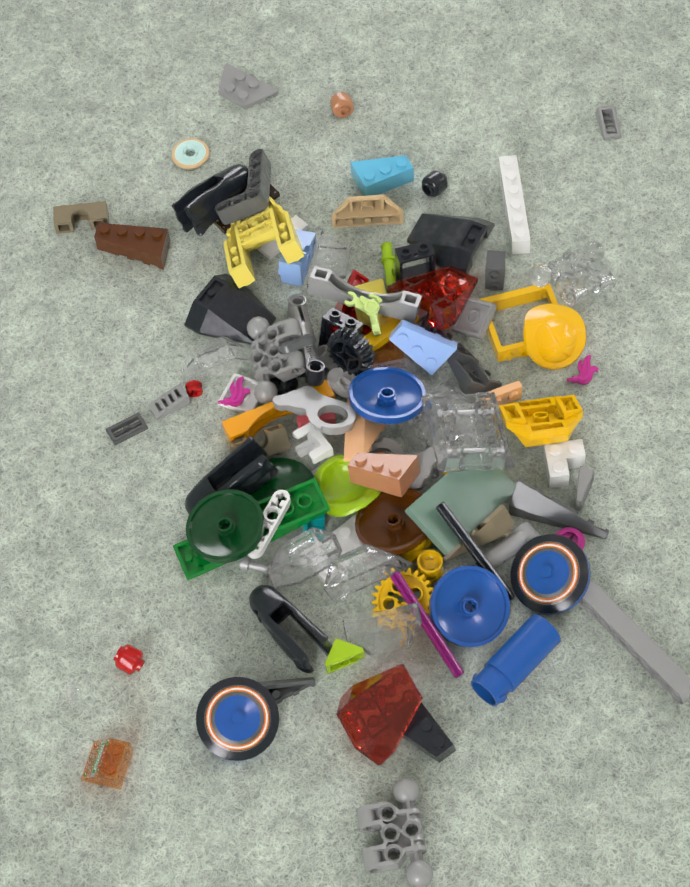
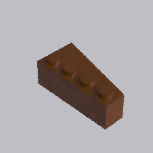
M110 223L97 224L94 238L98 250L117 256L123 255L127 259L139 260L143 264L149 266L152 264L164 270L170 245V236L167 228Z

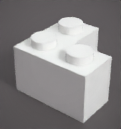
M582 439L544 445L543 457L549 488L569 486V469L579 468L580 466L585 467L586 454Z

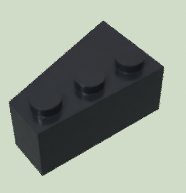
M417 696L383 720L386 727L402 736V738L418 747V749L439 763L456 751L454 744Z

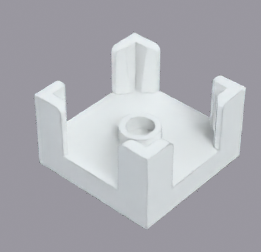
M310 422L293 432V437L296 439H300L305 435L308 440L295 447V452L300 458L309 454L313 464H316L319 461L323 463L334 456L332 446ZM319 467L311 471L314 476Z

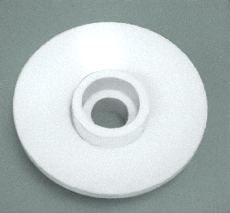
M333 368L327 375V382L336 394L349 398V387L356 376L343 372L342 368Z

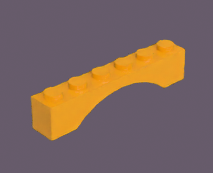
M324 380L320 386H312L320 394L336 399L327 380ZM269 402L222 421L224 433L230 442L244 436L246 438L249 436L254 438L268 423L295 413L279 411L274 408L273 402Z

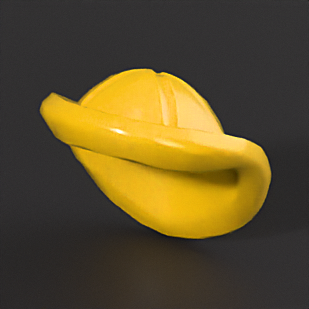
M549 303L536 306L527 312L523 327L524 345L528 355L537 365L551 370L563 369L573 364L580 357L585 348L587 336L584 321L575 310L564 305Z

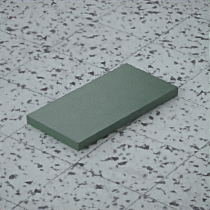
M486 452L469 453L411 504L405 512L437 548L446 555L461 541L436 510V506L441 502H445L469 534L514 493L516 484Z

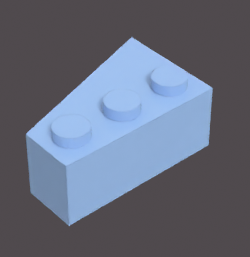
M295 229L303 248L304 257L288 264L283 255H281L278 261V275L281 276L282 283L302 286L317 241L316 233Z
M402 320L390 332L389 340L431 376L457 350L456 341L443 338L437 333L429 332L425 328L406 320Z

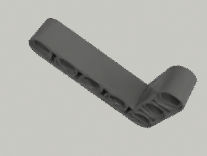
M257 149L249 156L247 192L224 200L215 206L214 209L224 225L259 213L268 207L271 162L263 149Z

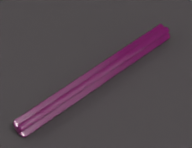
M394 573L391 575V580L455 678L460 677L464 673L460 664L401 573Z

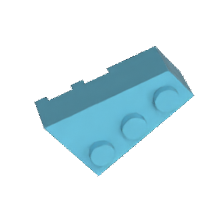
M406 155L350 162L351 175L364 196L379 195L414 181V168Z

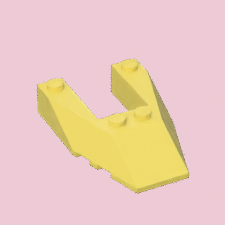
M270 196L269 205L265 210L231 223V227L227 229L226 233L228 236L227 240L223 243L228 270L238 288L248 286L255 281L249 252L259 249L268 242L277 240L278 248L288 264L304 257L302 245L289 213L283 210L279 204L277 205Z

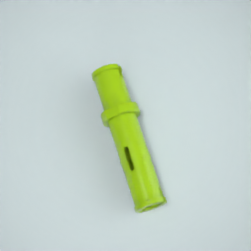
M384 242L380 247L387 292L396 293L398 286L394 266L395 256H393L392 244Z

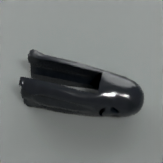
M241 164L232 165L193 186L177 202L173 203L171 206L175 211L177 220L183 227L182 230L187 233L194 227L196 234L203 236L206 230L219 219L214 209L215 206L224 200L242 194L247 189L248 168Z
M249 436L194 486L186 497L185 509L190 514L200 500L209 494L221 490H239L250 495L277 475V467L266 457L267 452L263 450L258 442Z
M260 585L251 592L249 596L250 608L257 616L259 622L263 624L274 641L299 670L308 674L312 673L314 670L309 664L308 656L278 624L290 616L327 656L332 648V644L328 641V636L272 586Z

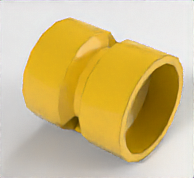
M429 549L419 554L417 570L420 572V576L424 574L427 577L425 581L430 580L432 584L443 576V558L439 552Z

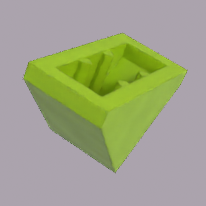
M336 638L325 661L327 674L364 660L363 648Z

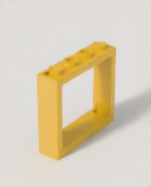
M549 282L478 299L495 304L497 306L496 311L543 299H548V302L551 304H558ZM491 320L486 332L497 362L529 356L524 341L501 346Z

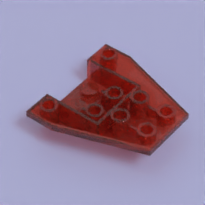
M400 664L354 684L341 697L336 715L354 748L377 765H382L395 752L423 697L404 664Z

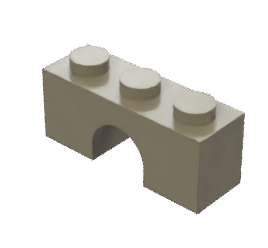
M106 201L53 207V221L56 234L74 232V226L80 220L89 221L92 230H96L98 223H109V210Z
M281 423L263 429L265 440L261 447L267 452L266 457L268 459L270 455H281L291 448L285 427ZM244 436L227 442L230 453L247 438Z

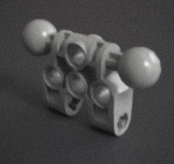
M257 316L253 317L247 324V332L254 339L251 343L252 353L250 361L253 363L255 370V379L259 380L254 389V396L259 403L266 404L272 402L273 397L277 396V387L270 379L276 377L285 382L305 372L304 355L301 351L282 354L278 347L283 342L301 336L300 324L297 319H286L270 326L265 318Z
M403 778L398 780L393 788L394 799L402 804V810H399L389 802L361 806L357 808L356 812L359 831H381L383 844L362 850L365 872L372 874L399 870L407 858L410 857L411 863L406 869V879L414 887H424L430 883L433 871L431 866L423 860V854L426 853L420 810L415 808L414 804L419 796L420 789L418 784L412 779ZM392 812L393 816L391 818H383L385 813ZM410 829L418 830L414 836H410L407 833ZM391 832L397 834L394 839L386 838L387 834ZM393 853L400 854L397 860L389 859L390 855Z

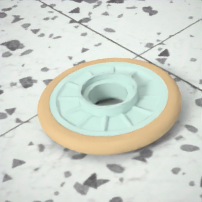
M185 139L174 146L171 154L172 160L180 168L195 169L202 166L208 160L209 148L199 139ZM190 151L195 152L193 156L186 155Z

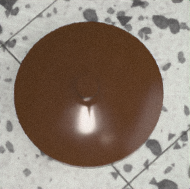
M410 488L402 497L381 492L374 501L357 513L355 530L361 544L370 552L383 556L404 554L418 547L427 538V535L406 514L405 510L423 494Z

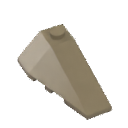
M502 503L469 535L478 547H482L499 539L501 536L505 539L513 531L511 527L515 523ZM461 542L458 543L443 557V563L468 553L467 549Z

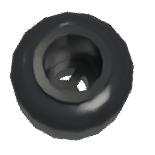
M435 170L430 172L422 180V191L427 196H439L448 187L446 175Z

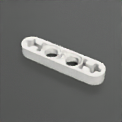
M286 490L276 491L266 506L263 514L265 517V528L269 530V533L266 536H262L261 541L257 545L258 550L255 549L248 554L250 558L256 559L263 555L291 504L290 495ZM285 497V501L282 500L279 504L278 499ZM271 512L278 513V517L274 520L267 518Z

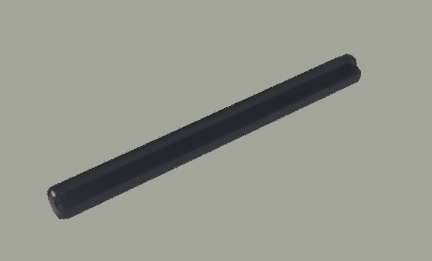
M441 502L438 504L436 510L479 567L492 572L500 579L511 601L515 594L446 503Z

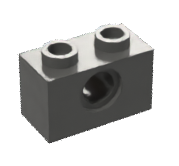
M487 250L485 289H490L491 291L503 290L506 251Z

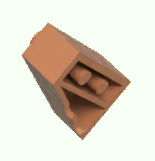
M357 453L349 462L348 471L351 483L402 497L420 474L418 455Z

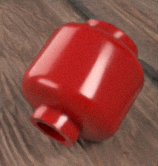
M129 644L124 647L120 646L113 659L116 661L115 666L129 675L133 674L135 670L139 672L145 663L142 660L143 652Z

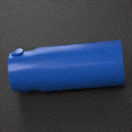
M536 614L531 615L484 664V668L478 674L473 675L471 681L472 688L481 699L491 706H497L499 703L505 702L507 695L513 692L561 642L559 633L543 617Z

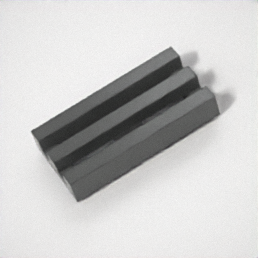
M138 412L106 428V432L113 441L114 446L147 430L148 426Z

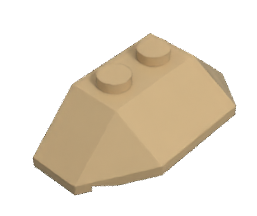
M386 195L348 197L332 214L333 228L404 224L403 210Z

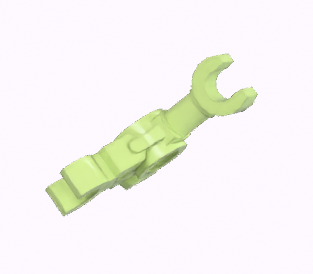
M349 291L348 295L354 299L351 302L345 300V305L348 307L355 306V309L365 312L370 317L374 336L380 335L381 330L377 315L380 310L379 303L382 302V299L373 293L368 295L370 299L362 295L359 298L354 292Z

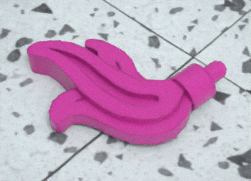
M587 355L584 358L583 364L582 360L578 362L577 368L580 374L567 378L568 382L586 385L592 380L593 373L598 372L599 369L596 366H591V355Z
M243 376L237 379L235 386L234 382L231 383V396L219 400L218 404L237 407L243 403L245 395L251 393L249 388L242 387L244 382Z

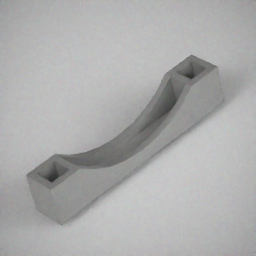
M314 266L309 277L307 294L345 304V300L353 301L354 298L348 295L349 291L354 292L359 298L362 295L370 299L368 295L372 292H367L350 285L333 270ZM408 291L390 294L373 293L382 299V302L379 303L380 310L378 314L415 323L422 295Z

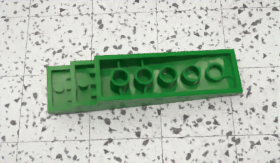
M316 478L286 489L290 495L291 504L270 543L330 511ZM272 496L258 501L263 512ZM285 497L278 499L279 504L282 500L285 501ZM271 512L267 518L274 520L278 517V513ZM265 528L263 536L269 533L267 528ZM188 540L173 545L187 581L227 564L212 563L202 559L193 551Z

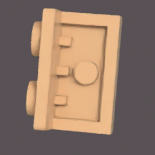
M516 381L480 394V399L485 409L493 410L498 408L499 405H505L522 399V385L520 381Z

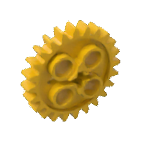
M401 567L399 572L412 592L415 594V592L421 591V596L417 600L425 612L430 615L429 601L433 587H430L432 582L430 580L425 581L427 577L424 574L420 576L418 570L413 573V570L408 568L407 572H405ZM385 573L387 579H379L382 585L374 586L378 593H372L376 600L371 601V603L377 606L372 611L379 613L376 619L382 620L381 624L383 626L388 624L387 628L389 630L395 627L397 633L400 632L401 628L404 633H407L409 627L412 631H415V625L422 628L413 612L408 618L404 617L405 611L410 609L407 603L389 596V592H392L403 598L400 592L396 591V586L391 580V576ZM390 601H394L393 608L387 609V604Z

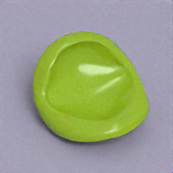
M344 454L333 456L323 462L314 476L330 508L327 514L332 517H343L355 513L369 505L381 493V491L350 482L348 471L350 461H344Z

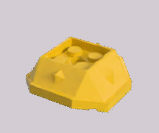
M575 395L547 397L499 405V413L506 428L511 430L525 447L567 442L576 425L583 418V409Z

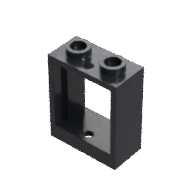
M430 240L395 248L396 276L401 288L415 285L427 278L430 281L436 279L435 252ZM426 258V263L403 268L404 263Z
M332 307L322 317L318 347L327 345L330 335L333 334L334 326L338 328L352 327L354 331L359 330V333L362 335L364 323Z

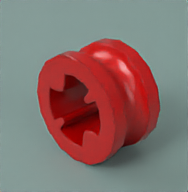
M193 380L185 384L186 393L189 397H199L202 395L203 389L200 381Z

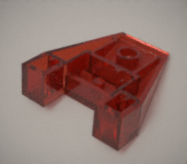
M446 267L400 279L387 286V294L408 291L422 295L420 309L429 312V325L444 331L456 324L478 282V278L453 267Z

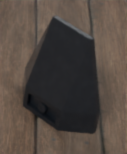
M422 213L407 238V243L411 245L430 240L435 252V264L448 274L465 279L472 267L474 253L483 237L488 239L495 223L478 217Z
M220 274L214 275L194 299L184 325L200 335L251 345L254 339L247 332L248 322L253 317L260 316L265 318L271 326L276 321V317L246 286L238 288L232 276Z

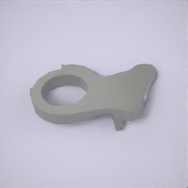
M303 386L286 394L274 396L272 399L275 409L290 411L300 416L307 415L312 426L324 434L340 435L352 430L355 425V410L349 404L322 395L312 386ZM334 412L343 415L346 420L342 423L330 424L320 420L319 416Z
M383 437V441L374 443L369 452L390 451L393 454L406 455L397 441ZM432 446L425 451L409 454L418 455L420 474L411 484L410 489L423 490L425 483L431 478L435 465L442 458V453L437 447Z

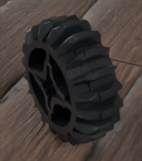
M345 326L344 328L337 329L330 335L327 343V351L330 353L329 357L333 358V363H336L338 368H342L343 372L357 376L372 367L375 360V352L372 350L373 345L369 344V339H366L364 334L361 335L359 330L354 331L352 327L348 328Z

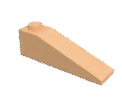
M355 412V425L352 430L345 433L344 461H351L357 453H369L374 441L378 440L380 432L384 431L385 424L369 421Z

